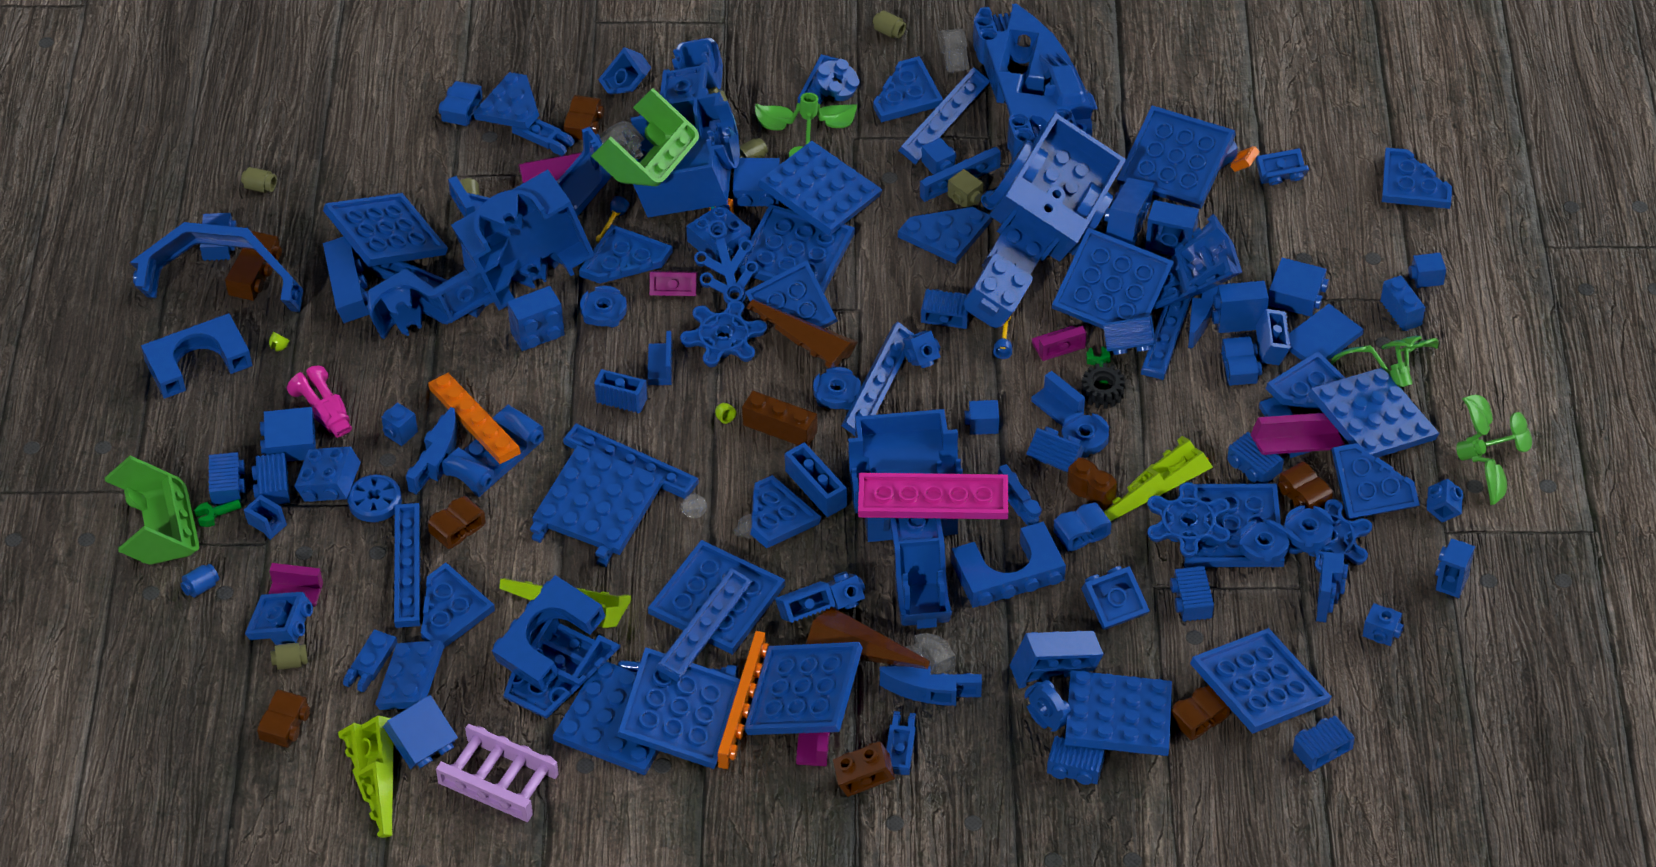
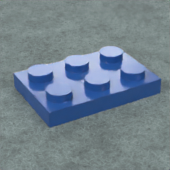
M440 640L396 644L375 703L379 710L407 709L428 696L444 649V645Z

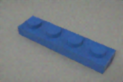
M993 147L941 172L926 177L920 181V197L926 202L948 192V180L963 169L978 178L1000 168L1001 151L997 147Z

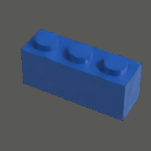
M805 442L785 453V472L826 517L847 507V488Z

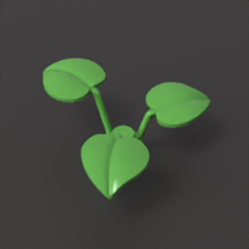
M814 93L802 94L800 103H797L794 113L789 108L782 106L755 105V115L758 122L770 130L785 129L787 124L794 122L797 114L800 112L802 118L807 120L806 144L810 142L811 120L816 115L820 121H825L828 127L846 128L852 124L857 110V104L832 105L820 108L818 96ZM797 146L792 148L789 152V157L796 153L798 150H800L803 146Z
M1411 336L1381 346L1383 350L1394 346L1396 350L1398 364L1391 365L1390 371L1371 345L1343 350L1332 358L1331 364L1333 365L1339 358L1349 353L1370 352L1380 366L1391 376L1395 384L1401 388L1413 384L1410 376L1409 353L1420 347L1438 349L1439 341L1437 338H1431L1414 343L1422 339V337ZM1401 352H1404L1405 363L1402 362Z
M1470 395L1462 400L1468 407L1477 434L1457 443V455L1462 461L1472 459L1473 462H1485V475L1490 505H1494L1506 494L1507 480L1501 465H1496L1494 459L1481 457L1486 453V446L1515 439L1517 450L1527 452L1532 446V436L1525 417L1522 413L1516 412L1510 417V428L1513 435L1488 442L1479 440V437L1487 435L1490 431L1489 424L1492 423L1493 419L1492 411L1488 401L1483 396Z

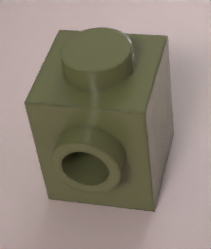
M965 169L948 180V197L956 204L961 205L963 208H968L981 201L983 182Z

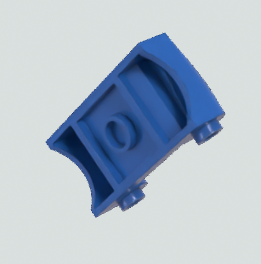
M510 405L505 406L492 419L520 447L521 454L499 464L480 442L475 439L464 450L458 447L442 461L443 473L446 476H454L463 481L478 498L544 441L543 427Z

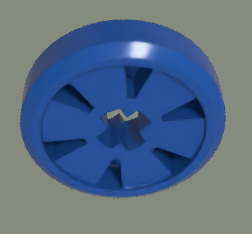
M375 474L362 477L353 483L347 500L349 509L356 518L366 522H380L395 514V505L402 503V496L396 481L388 476Z

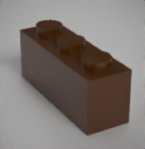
M252 231V234L273 257L279 260L282 248L279 245L278 237ZM242 248L225 279L228 295L254 301L257 294L263 290L264 282L267 276L271 275L273 268L256 250Z
M752 391L742 406L744 426L795 445L805 442L809 446L818 432L817 413L762 393Z

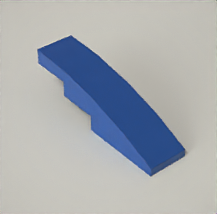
M1218 286L1202 293L1201 298H1192L1188 348H1193L1212 318V310H1215L1213 296L1217 295Z

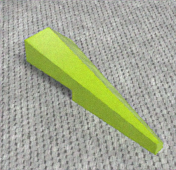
M1181 436L1177 440L1179 445L1173 451L1166 450L1163 453L1164 457L1155 464H1151L1127 487L1129 492L1122 499L1116 497L1112 501L1114 505L1104 511V513L1112 521L1147 503L1150 497L1160 496L1213 468V466L1202 451L1195 448L1189 439Z
M501 578L499 589L528 600H534L541 592L543 586L529 581L520 582ZM576 588L602 605L606 615L598 625L602 628L616 627L631 602V595L616 596L610 595L609 592L599 593Z
M378 715L362 725L353 723L340 730L338 735L340 739L345 741L347 747L345 753L347 757L352 759L355 768L352 771L364 801L369 803L372 810L369 815L377 823L379 828L377 835L380 838L392 836L393 742L383 728L384 724L391 718Z

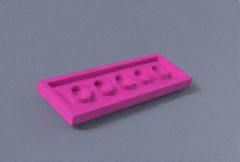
M859 473L858 517L1008 519V475Z

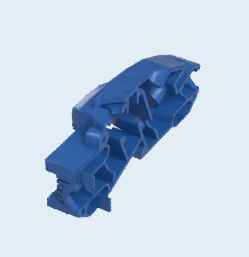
M1012 4L1010 16H1008V13H1004V16L998 14V17H996V14L992 15L989 7L980 8L974 18L973 47L979 62L984 64L996 102H1006L1010 116L1007 147L1010 150L1012 160L1018 154L1017 150L1026 139L1033 142L1039 131L1055 113L1092 136L1091 115L1093 110L1097 109L1093 95L1085 89L1075 66L1054 34L1018 4ZM1023 34L1030 37L1029 47L1019 46ZM1010 59L1020 64L1029 62L1027 71L1022 75L1011 73L1008 70Z

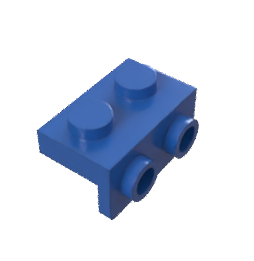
M1300 148L1260 155L1255 158L1261 184L1277 185L1282 183V180L1287 179L1299 181L1309 171L1308 165H1304Z

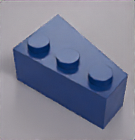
M1094 631L1031 632L1025 634L1010 663V668L1020 689L1026 687L1027 682L1039 679L1043 682L1049 680V677L1063 674L1064 678L1069 677L1071 670L1094 671L1103 656V652Z

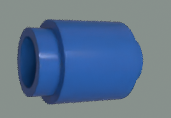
M211 564L201 565L182 576L180 585L187 596L191 595L195 598L214 587L216 582L219 581V575Z

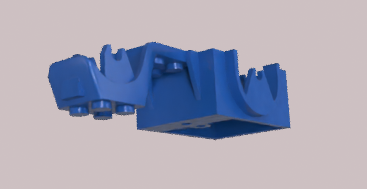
M712 38L697 39L678 44L677 48L673 50L675 58L672 59L674 70H663L660 95L697 129L699 139L659 186L633 184L648 218L728 204L731 169L737 168L739 164L740 146L737 126L729 102L723 100L720 92L713 94L708 92V89L712 87L721 89L723 63L718 44ZM641 115L631 118V123L639 141V145L632 143L634 152H631V156L639 163L654 146L645 136V128L649 122Z
M1057 113L1039 131L1033 142L1026 139L1017 150L1018 154L1004 173L1005 177L988 198V200L995 204L989 216L1001 223L996 231L1000 235L981 266L983 270L963 303L967 312L990 327L998 328L1003 326L1013 314L1033 280L1031 273L1039 260L1043 261L1050 255L1060 262L1068 252L1072 255L1076 254L1087 228L1095 230L1106 209L1109 207L1113 195L1108 190L1126 161L1125 158Z
M547 169L513 190L504 191L492 196L478 210L451 224L462 247L466 270L434 288L409 270L404 269L369 289L368 305L366 306L371 320L382 339L386 338L394 324H396L401 334L409 336L408 327L415 324L419 329L422 328V314H426L442 324H449L483 304L486 307L494 303L497 309L501 310L507 306V301L515 299L510 292L511 280L534 289L536 288L534 284L536 279L541 278L543 282L547 281L548 259L562 264L568 274L573 276L572 268L595 256L571 201Z
M944 409L855 417V438L848 439L850 482L855 513H858L859 473L963 474L961 458L958 459L957 429H947ZM865 518L868 542L893 540L896 594L901 624L903 626L917 625V629L937 627V623L949 622L952 610L947 589L943 535L958 534V519Z

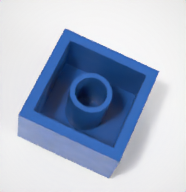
M1154 200L1148 217L1145 250L1169 256L1175 255V249L1180 244L1184 246L1194 237L1192 233L1197 229L1199 209Z
M551 286L507 301L511 334L521 351L534 348L537 345L565 335L562 305Z

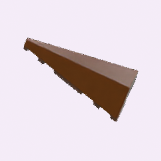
M754 299L746 307L760 315L762 320H768L775 324L774 328L798 346L810 351L813 357H819L826 361L825 365L829 368L838 367L841 359L849 358L858 343Z
M832 607L813 620L806 644L859 642L863 647L860 657L863 661L928 669L930 663L926 658Z

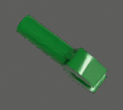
M1102 346L1101 356L1097 357L1093 354V349L1089 348L1086 354V362L1094 366L1099 364L1100 367H1103V363L1110 362V353ZM1099 381L1100 386L1108 384V381Z
M239 499L216 507H212L207 502H204L194 510L195 516L200 517L198 518L200 526L211 527L215 525L217 516L241 509Z

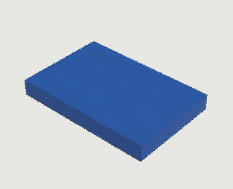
M1327 304L1288 334L1289 342L1291 343L1289 345L1291 347L1289 352L1301 361L1317 351L1327 360H1330L1363 335L1364 329L1332 305Z

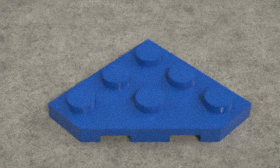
M918 56L898 62L895 72L892 76H889L881 94L873 101V108L880 122H885L937 108L943 101V98L923 61Z
M509 72L473 112L475 120L528 129L539 117V112L527 75Z
M1386 147L1382 202L1450 209L1452 186L1448 182H1442L1437 178L1436 172L1425 163H1419L1414 158V154L1408 149Z
M974 207L909 217L898 230V238L957 264L992 222V217Z
M611 225L594 248L595 256L586 260L579 269V276L601 284L662 268L673 253L671 245Z
M807 260L745 291L749 301L754 299L822 328L838 322Z
M1317 351L1268 382L1265 389L1282 405L1320 410L1308 395L1311 388L1341 380L1345 377Z
M1354 443L1331 449L1347 520L1420 506L1414 481L1395 471L1392 466L1380 458L1374 457L1365 451V448L1359 444Z
M773 475L754 484L750 535L765 548H769L819 525L821 516Z
M444 563L427 576L421 637L424 641L440 640L444 648H446L494 612L495 606L450 565Z

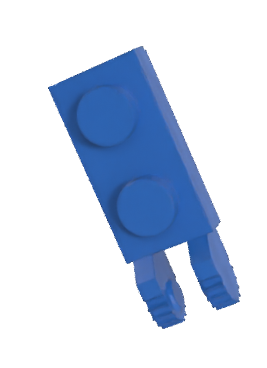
M536 119L528 129L512 127V133L547 149L550 148L553 153L561 156L567 152L565 145L571 147L575 142L569 134L539 119Z
M1007 464L999 466L998 474L1008 475V502L1027 526L1039 523V516L1042 511L1039 503L1031 500L1030 493L1027 489L1023 488L1016 473L1012 472Z
M374 629L351 665V668L348 669L347 674L344 676V686L350 687L353 685V682L359 675L361 679L358 681L357 689L364 692L371 681L375 680L397 644V638Z
M894 711L886 748L890 754L894 774L910 775L915 740L916 713H910L908 716V726H900V712Z

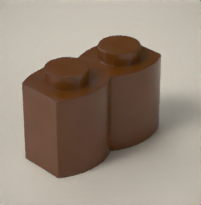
M574 95L565 119L564 132L573 137V139L583 140L582 129L591 127L593 132L597 134L599 129L598 121L604 115V106L601 105V99Z
M1078 458L1068 467L1067 486L1072 493L1086 498L1089 503H1097L1103 511L1113 504L1112 501L1116 498L1117 481L1112 475L1098 470L1091 461L1084 458Z
M1301 462L1279 474L1278 488L1284 496L1287 495L1293 500L1295 508L1298 506H1305V509H1313V506L1324 508L1325 503L1332 499L1333 492L1331 488L1305 462Z
M466 496L454 499L447 509L436 512L430 517L428 521L429 533L447 549H451L460 544L466 536L472 535L484 526L485 513Z
M1208 685L1204 688L1199 687L1196 689L1191 698L1176 702L1172 708L1171 721L1190 740H1194L1207 732L1211 727L1223 722L1230 715L1231 709Z
M278 689L271 699L268 710L264 713L257 729L259 740L286 748L291 745L292 741L295 742L299 736V726L308 719L310 713L307 698Z

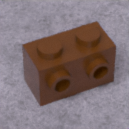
M881 742L868 744L864 748L845 753L833 759L838 785L847 797L895 779L890 754Z

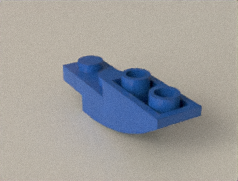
M450 407L445 414L440 416L438 423L432 431L427 432L424 439L426 450L422 452L418 462L414 467H410L406 474L408 491L417 495L430 478L439 481L444 474L442 461L455 451L457 442L455 408Z
M895 665L880 666V686L911 700L928 704L956 706V697H981L982 674H931L930 666L928 669Z

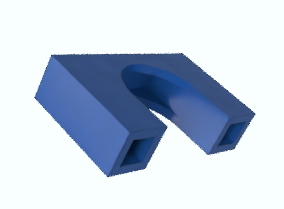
M230 313L141 345L145 363L164 399L186 391L183 376L177 364L185 354L193 350L209 349L217 352L222 357L230 374L252 366L249 349Z
M1044 521L1020 529V545L1029 563L1023 569L1016 572L1002 573L991 569L984 562L975 542L951 548V564L972 608L985 606L994 601L1009 599L1014 595L1032 592L1038 588L1056 585L1061 581H1065L1066 565Z
M555 575L543 585L539 595L527 604L523 614L511 623L507 633L495 642L492 649L493 655L498 663L543 692L558 675V670L552 660L530 646L531 636L535 629L545 621L564 619L591 635L606 615L601 604Z

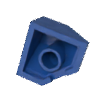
M624 47L598 80L608 94L633 92L650 71L651 66L641 53Z

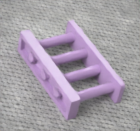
M468 724L465 730L469 743L454 764L449 765L442 761L436 768L438 784L528 822L533 815L531 800L529 799L545 775L553 779L557 778L559 775L557 762L549 755H541L525 745L520 746L511 742L504 736L494 735L481 726L476 727ZM478 746L491 751L476 774L462 771ZM500 756L512 760V764L498 784H492L484 780ZM522 766L535 770V773L521 793L516 794L507 790Z

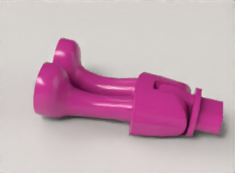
M311 366L306 371L307 379L312 386L318 389L323 397L322 400L314 393L302 372L297 373L288 382V393L293 397L303 395L312 407L315 420L324 426L329 433H333L335 437L339 438L352 430L349 424V416L340 395H333L326 384L329 375L323 366Z

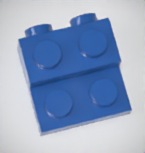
M1324 552L1318 591L1316 621L1326 622L1327 614L1333 612L1334 603L1338 604L1339 594H1344L1345 579H1347L1348 564H1343L1344 554Z
M1121 566L1112 568L1107 572V575L1099 577V574L1090 576L1085 579V583L1081 588L1090 610L1095 611L1103 630L1150 612L1130 566L1123 569Z
M303 592L261 595L245 635L249 640L271 639L275 645L296 643L299 636H303L305 633L304 623L307 616H311L313 613L312 603Z

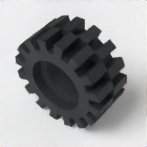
M1103 363V367L1095 364V369L1091 366L1088 368V372H1084L1082 377V395L1085 397V401L1088 400L1089 405L1092 406L1095 403V408L1103 405V409H1108V404L1114 407L1115 402L1118 404L1121 402V398L1124 396L1125 380L1119 368L1115 371L1114 365L1108 368L1107 363ZM1104 380L1108 381L1112 388L1100 390L1094 385Z

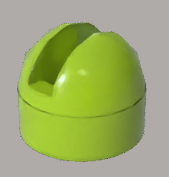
M273 332L269 339V346L271 349L275 348V351H282L287 347L290 340Z
M721 403L716 407V417L723 424H728L735 418L736 409L728 403Z

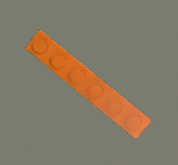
M449 373L428 382L430 391L448 410L450 407L455 408L456 418L499 464L521 454L520 447Z
M755 631L718 750V768L728 769L730 761L736 759L738 751L736 741L737 739H742L744 732L742 722L743 719H747L751 706L748 702L750 698L753 699L757 686L755 680L759 678L763 666L761 660L765 658L769 646L768 643H765V632Z

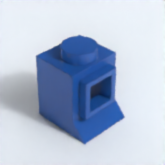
M262 495L244 509L248 524L263 532L269 540L287 525L281 506Z

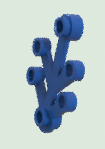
M714 220L709 224L708 231L710 237L716 240L721 263L708 257L704 251L697 252L694 260L698 266H706L726 278L727 285L714 279L713 275L709 272H705L700 276V283L705 288L711 287L722 293L727 304L735 300L743 303L746 299L744 288L751 277L759 272L758 264L755 261H748L744 266L745 271L737 283L734 274L745 256L752 253L753 244L750 240H742L739 243L738 251L730 261L725 241L727 235L726 224L721 220ZM716 229H721L722 233L720 235L714 234V231ZM744 244H749L750 248L748 250H743L742 246ZM699 256L706 257L703 262L697 260ZM750 265L756 267L752 272L747 270ZM705 277H710L711 281L709 283H704L703 279ZM734 292L739 294V297L736 299L731 298V294Z

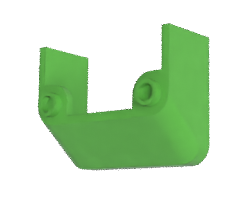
M652 88L633 107L649 122L645 128V136L654 145L639 163L611 136L591 155L595 161L620 183L659 186L699 139L697 129Z
M129 456L105 477V482L124 489L127 504L132 508L142 511L145 525L118 548L120 553L137 559L142 563L153 565L191 556L199 549L188 490L185 483L179 477L133 456Z

